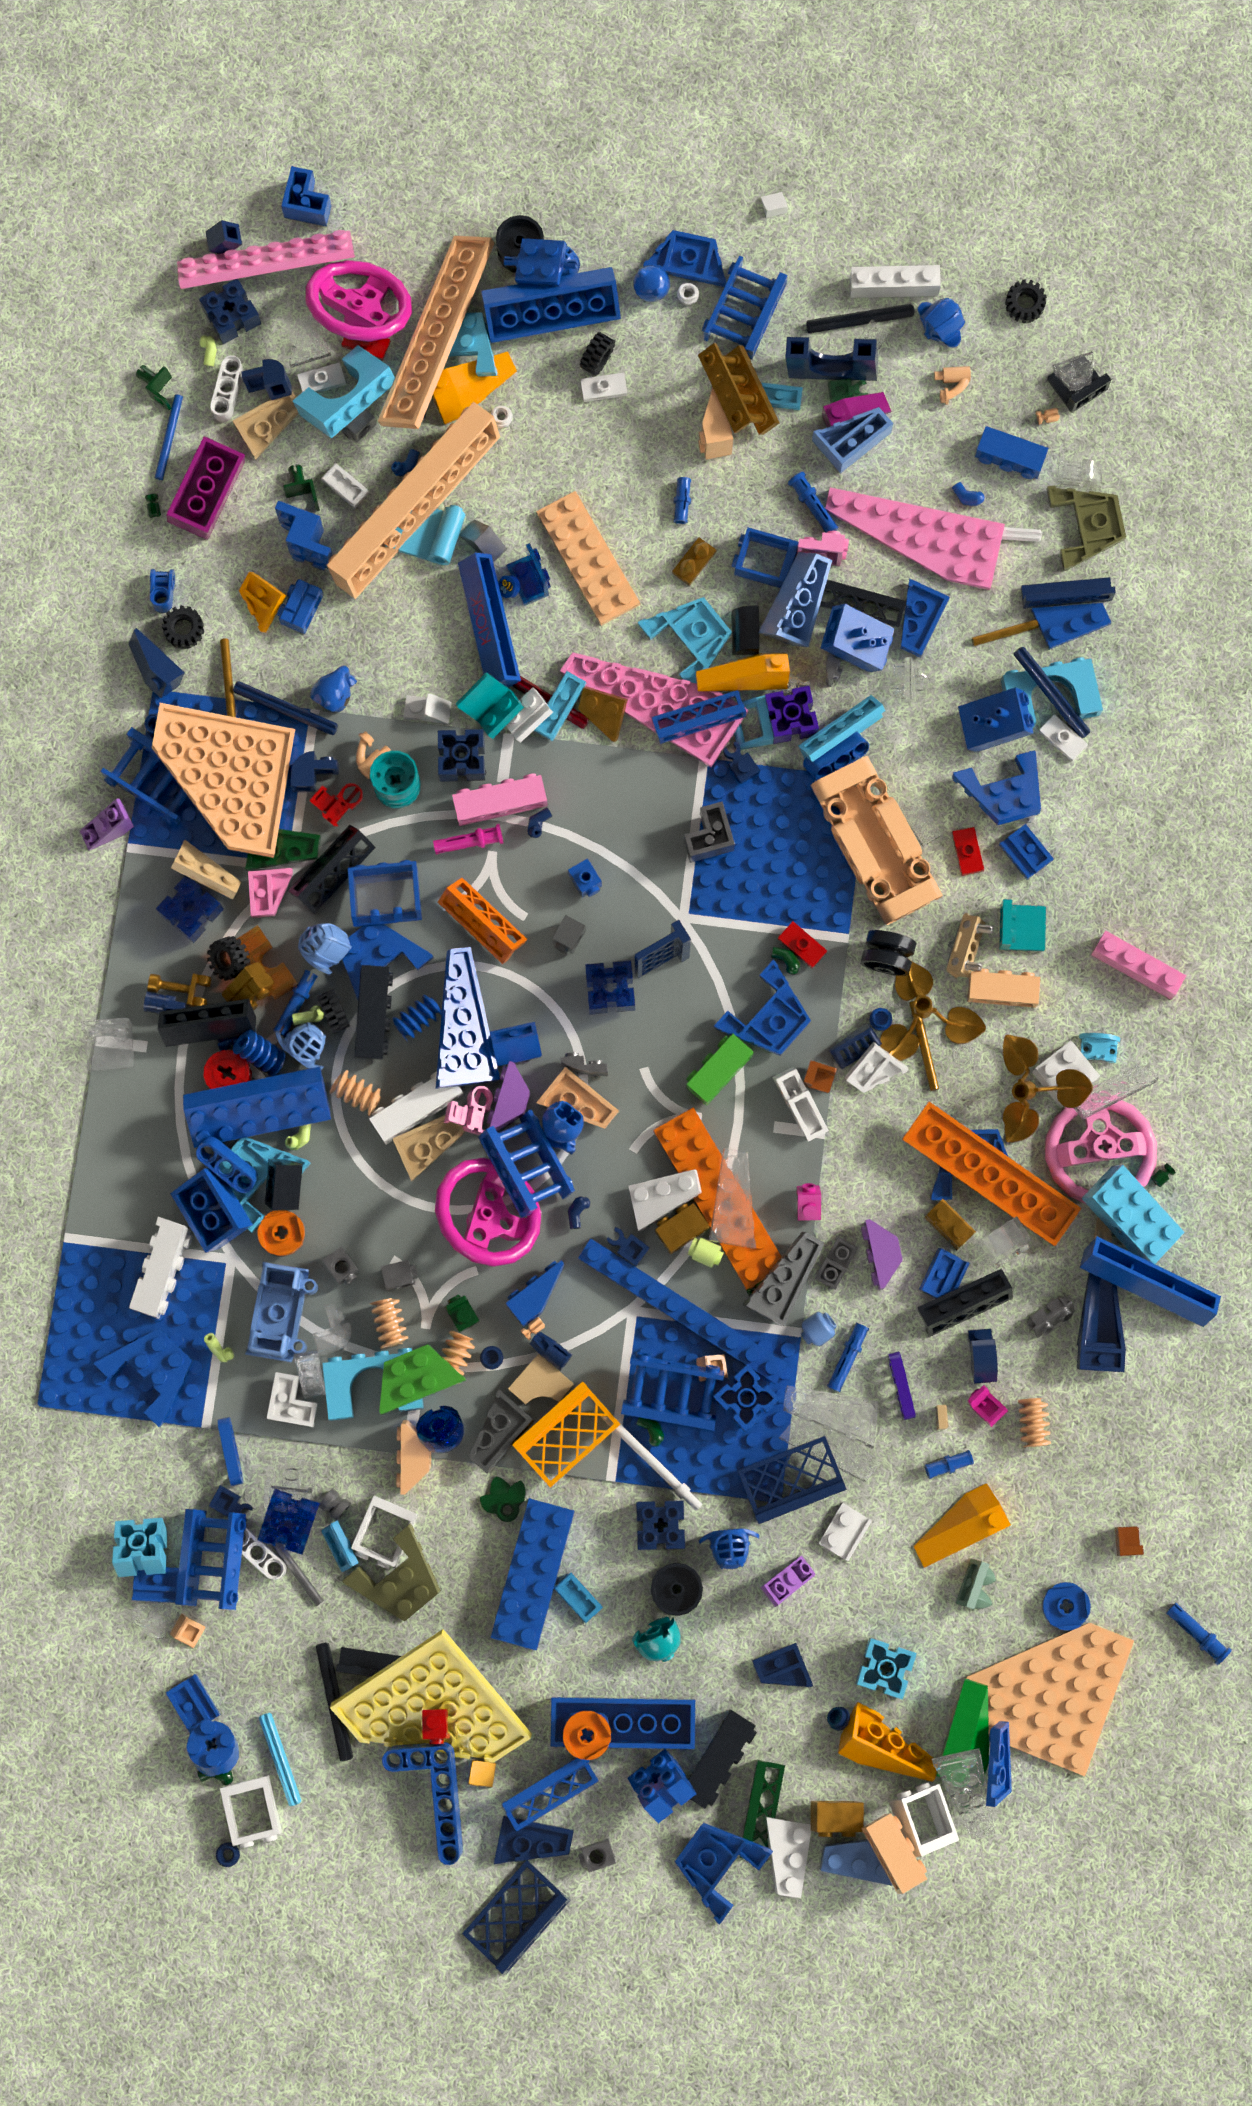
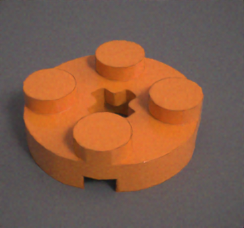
M274 1210L266 1214L261 1224H259L258 1240L261 1246L270 1254L280 1257L288 1256L295 1253L303 1245L305 1228L301 1219L288 1210ZM279 1227L288 1230V1234L285 1235L284 1239L275 1236Z
M594 1711L577 1712L568 1719L563 1729V1742L566 1749L571 1755L579 1759L593 1760L600 1757L607 1750L611 1741V1730L608 1722L602 1715ZM586 1728L587 1731L592 1730L594 1732L591 1736V1742H588L586 1739L581 1740L580 1736L583 1735V1729Z

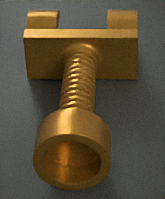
M193 973L191 985H181V983L163 981L160 975L150 974L147 991L158 993L160 989H167L174 992H183L189 994L187 1000L189 1007L207 1005V1001L204 998L195 997L197 985L210 987L212 978Z

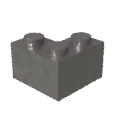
M723 802L700 807V817L704 830L684 835V844L690 863L732 852L735 847Z

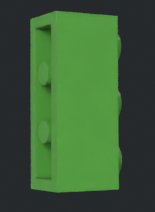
M734 1034L729 1038L725 1036L717 1045L719 1047L714 1055L709 1053L702 1061L704 1066L699 1071L694 1070L686 1079L688 1081L686 1088L706 1106L753 1056L754 1052Z

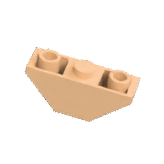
M403 1420L401 1427H397V1441H401V1450H397L396 1460L397 1464H401V1473H397L396 1487L400 1488V1495H405L431 1469V1443L409 1420Z

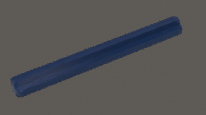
M1018 648L1013 653L1015 658L1073 731L1081 738L1089 735L1090 729L1026 648Z
M237 681L233 688L234 693L327 734L335 735L338 729V724L243 682Z

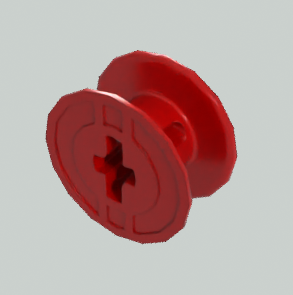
M222 1050L214 1053L207 1060L204 1066L203 1077L206 1085L210 1089L252 1081V1071L247 1061L242 1059L239 1054H234L232 1050ZM222 1069L226 1072L231 1071L232 1075L236 1078L234 1080L229 1077L225 1078L220 1071Z

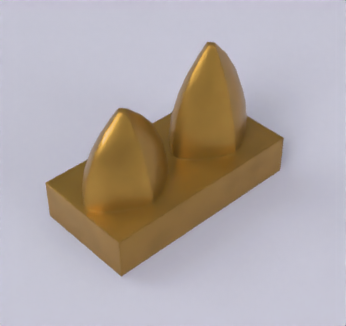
M698 537L672 570V574L690 586L717 550Z

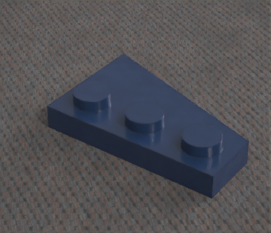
M504 1815L494 1864L569 1855L574 1830L532 1822L516 1832L508 1817ZM514 1818L517 1824L525 1821L524 1819Z

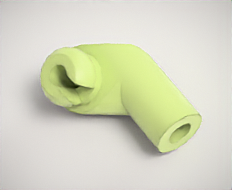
M203 335L200 338V346L206 348L203 365L214 367L217 352L215 339L210 335Z
M313 1006L310 1011L292 1014L294 1025H299L306 1022H319L323 1019L324 1012L320 1006Z

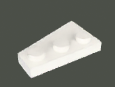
M694 1169L629 1185L638 1231L641 1232L648 1225L663 1218L670 1211L682 1206L702 1193L697 1170Z
M764 1817L768 1833V1846L773 1851L771 1854V1866L775 1893L801 1898L811 1837V1824Z

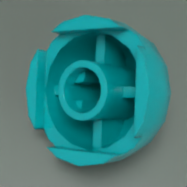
M668 1616L658 1618L648 1624L652 1627L647 1631L640 1633L638 1630L635 1633L632 1642L640 1655L649 1661L666 1662L671 1660L681 1643V1632L673 1617L671 1620Z

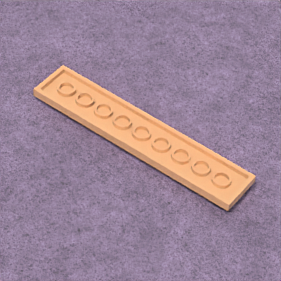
M453 237L379 416L378 422L381 426L419 429L495 242L491 237Z

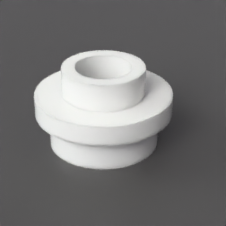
M691 283L681 285L677 290L679 302L684 305L694 304L699 298L698 288ZM685 292H690V293L692 294V296H691V297H685V296H684V293H685Z
M497 406L491 411V415L494 416L498 428L507 427L512 422V412L508 407ZM503 414L506 417L504 420H499L497 418L498 415Z

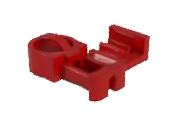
M346 784L337 796L334 794L330 796L326 792L327 788L322 785L309 801L322 811V816L334 827H339L337 822L350 808L353 811L363 800L362 789L357 784ZM356 787L349 797L344 800L343 793L345 789ZM360 791L359 799L354 803H349Z

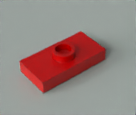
M343 338L341 346L353 350L359 345L383 361L391 341L388 338L370 342Z
M975 827L952 831L961 876L984 872Z
M794 921L778 937V940L812 969L828 951Z

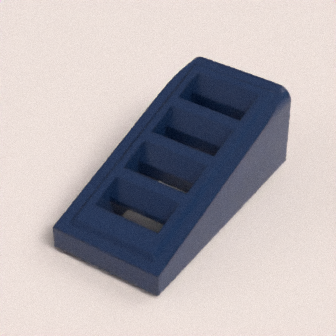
M863 1024L831 1048L829 1052L838 1066L843 1069L860 1059L873 1042L878 1046L882 1045L874 1030L869 1025ZM866 1035L870 1039L868 1042L864 1039ZM858 1040L862 1045L860 1048L856 1044V1041ZM850 1045H851V1047L853 1048V1050L855 1051V1052H853L852 1054H851V1052L849 1051V1049L847 1048V1047L850 1046ZM843 1050L847 1058L843 1059L839 1051Z

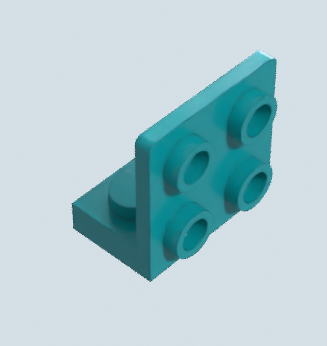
M485 673L456 702V706L476 720L492 739L524 708L513 691L488 673Z
M1003 899L1000 904L999 950L1045 951L1046 907L1012 905V899Z

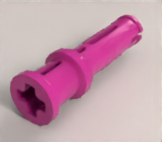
M500 824L483 830L477 828L475 832L433 840L436 855L468 847L478 846L485 848V845L498 842L504 844Z

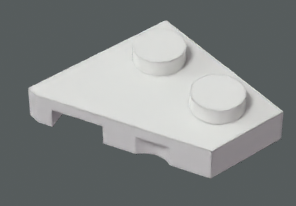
M873 1042L848 1072L845 1079L865 1093L873 1089L877 1084H883L889 1081L890 1077L900 1072L904 1074L909 1069L905 1064Z

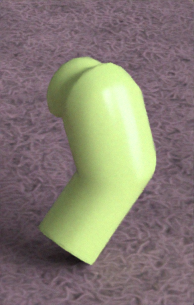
M311 1124L299 1126L298 1133L292 1137L288 1136L285 1139L286 1147L290 1150H298L307 1144L310 1139Z
M209 1333L204 1337V1342L209 1350L220 1362H227V1360L234 1358L232 1349L230 1347L223 1349L213 1333Z

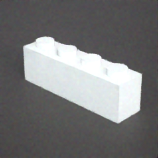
M940 265L851 267L850 298L938 296L941 286Z
M436 1071L430 1076L431 1080L426 1083H417L411 1088L412 1092L406 1096L401 1094L391 1101L392 1104L385 1109L384 1107L378 1108L372 1113L373 1117L369 1119L385 1145L393 1141L392 1138L406 1133L447 1107L449 1102L456 1101L464 1096L460 1087L436 1089Z

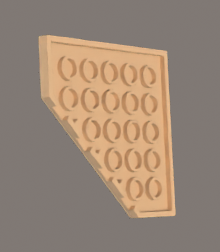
M160 703L152 743L154 752L227 849L274 858L295 729Z
M1087 1623L967 1676L966 1679L988 1685L989 1733L991 1728L999 1721L1009 1722L1011 1747L1085 1776L1134 1640L1092 1623Z

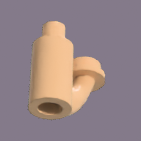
M970 366L944 367L942 371H934V381L943 380V383H958L950 391H948V388L940 390V403L948 405L950 399L964 391L971 380Z
M364 731L358 735L360 742L356 753L357 769L369 779L370 767L374 760L382 753L391 751V749L385 745L380 751L376 749L365 759L366 746L371 747L374 739Z

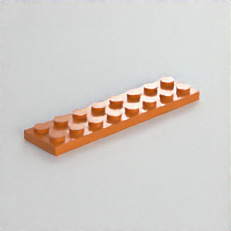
M930 1101L927 1102L902 1138L903 1141L1053 1246L1057 1245L1082 1209Z
M693 1107L654 1129L653 1132L677 1173L697 1170L702 1193L694 1197L693 1200L709 1224L711 1231L745 1289H752L766 1277L782 1256Z

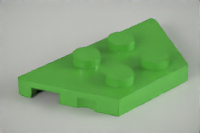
M427 1344L384 1362L379 1412L383 1415L462 1383L466 1379Z

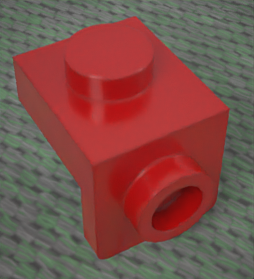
M448 1709L422 1710L423 1739H429V1744H444V1739H450V1734H448Z

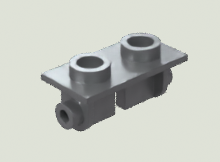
M1065 1295L1062 1297L1058 1296L1046 1305L1050 1311L1049 1314L1042 1308L1029 1317L1030 1320L1027 1321V1324L1031 1329L1034 1328L1037 1338L1041 1335H1048L1052 1332L1055 1325L1061 1321L1066 1322L1072 1317L1075 1312L1073 1302H1069Z

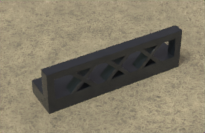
M827 579L824 591L832 593L835 599L828 603L821 601L820 607L832 610L833 606H837L833 604L837 601L841 605L840 599L848 597L854 599L857 604L853 608L859 607L863 613L865 612L861 605L865 603L876 605L878 611L867 615L887 625L900 627L907 601ZM886 609L899 611L897 621L888 620L883 611ZM880 613L883 618L877 617L876 615Z
M349 824L288 891L315 914L348 878V868L360 865L376 847L359 829ZM362 840L367 847L361 853L355 854V846ZM345 858H349L347 869L339 870L340 862ZM328 875H334V883L329 887H324V879ZM312 892H319L318 900L311 905L306 899Z
M1001 1268L917 1307L928 1336L936 1335L1013 1299L1012 1286Z
M341 1647L339 1664L336 1666V1671L371 1677L401 1656Z

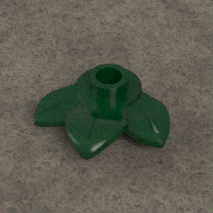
M494 1477L490 1486V1494L480 1497L482 1508L488 1513L496 1514L503 1522L515 1520L519 1514V1506L526 1497L525 1485L520 1480L510 1487L502 1478ZM510 1506L512 1508L511 1514L505 1515L503 1508Z

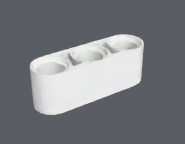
M227 356L223 359L210 408L214 419L220 423L228 422L232 418L242 382L241 371H243L240 359L236 356ZM230 367H238L234 372L228 371ZM225 387H232L230 392L222 391ZM221 407L227 408L223 413L217 412Z
M246 1528L244 1531L246 1533V1540L243 1542L242 1555L267 1578L278 1580L284 1577L287 1571L284 1561L252 1531ZM256 1546L262 1547L264 1551L263 1557L259 1560L254 1559L252 1556V1550ZM273 1562H277L281 1566V1572L276 1576H273L269 1571V1567Z

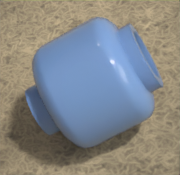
M815 1312L802 1322L803 1332L801 1336L808 1345L813 1343L815 1346L820 1347L835 1336V1328L837 1326L828 1313Z

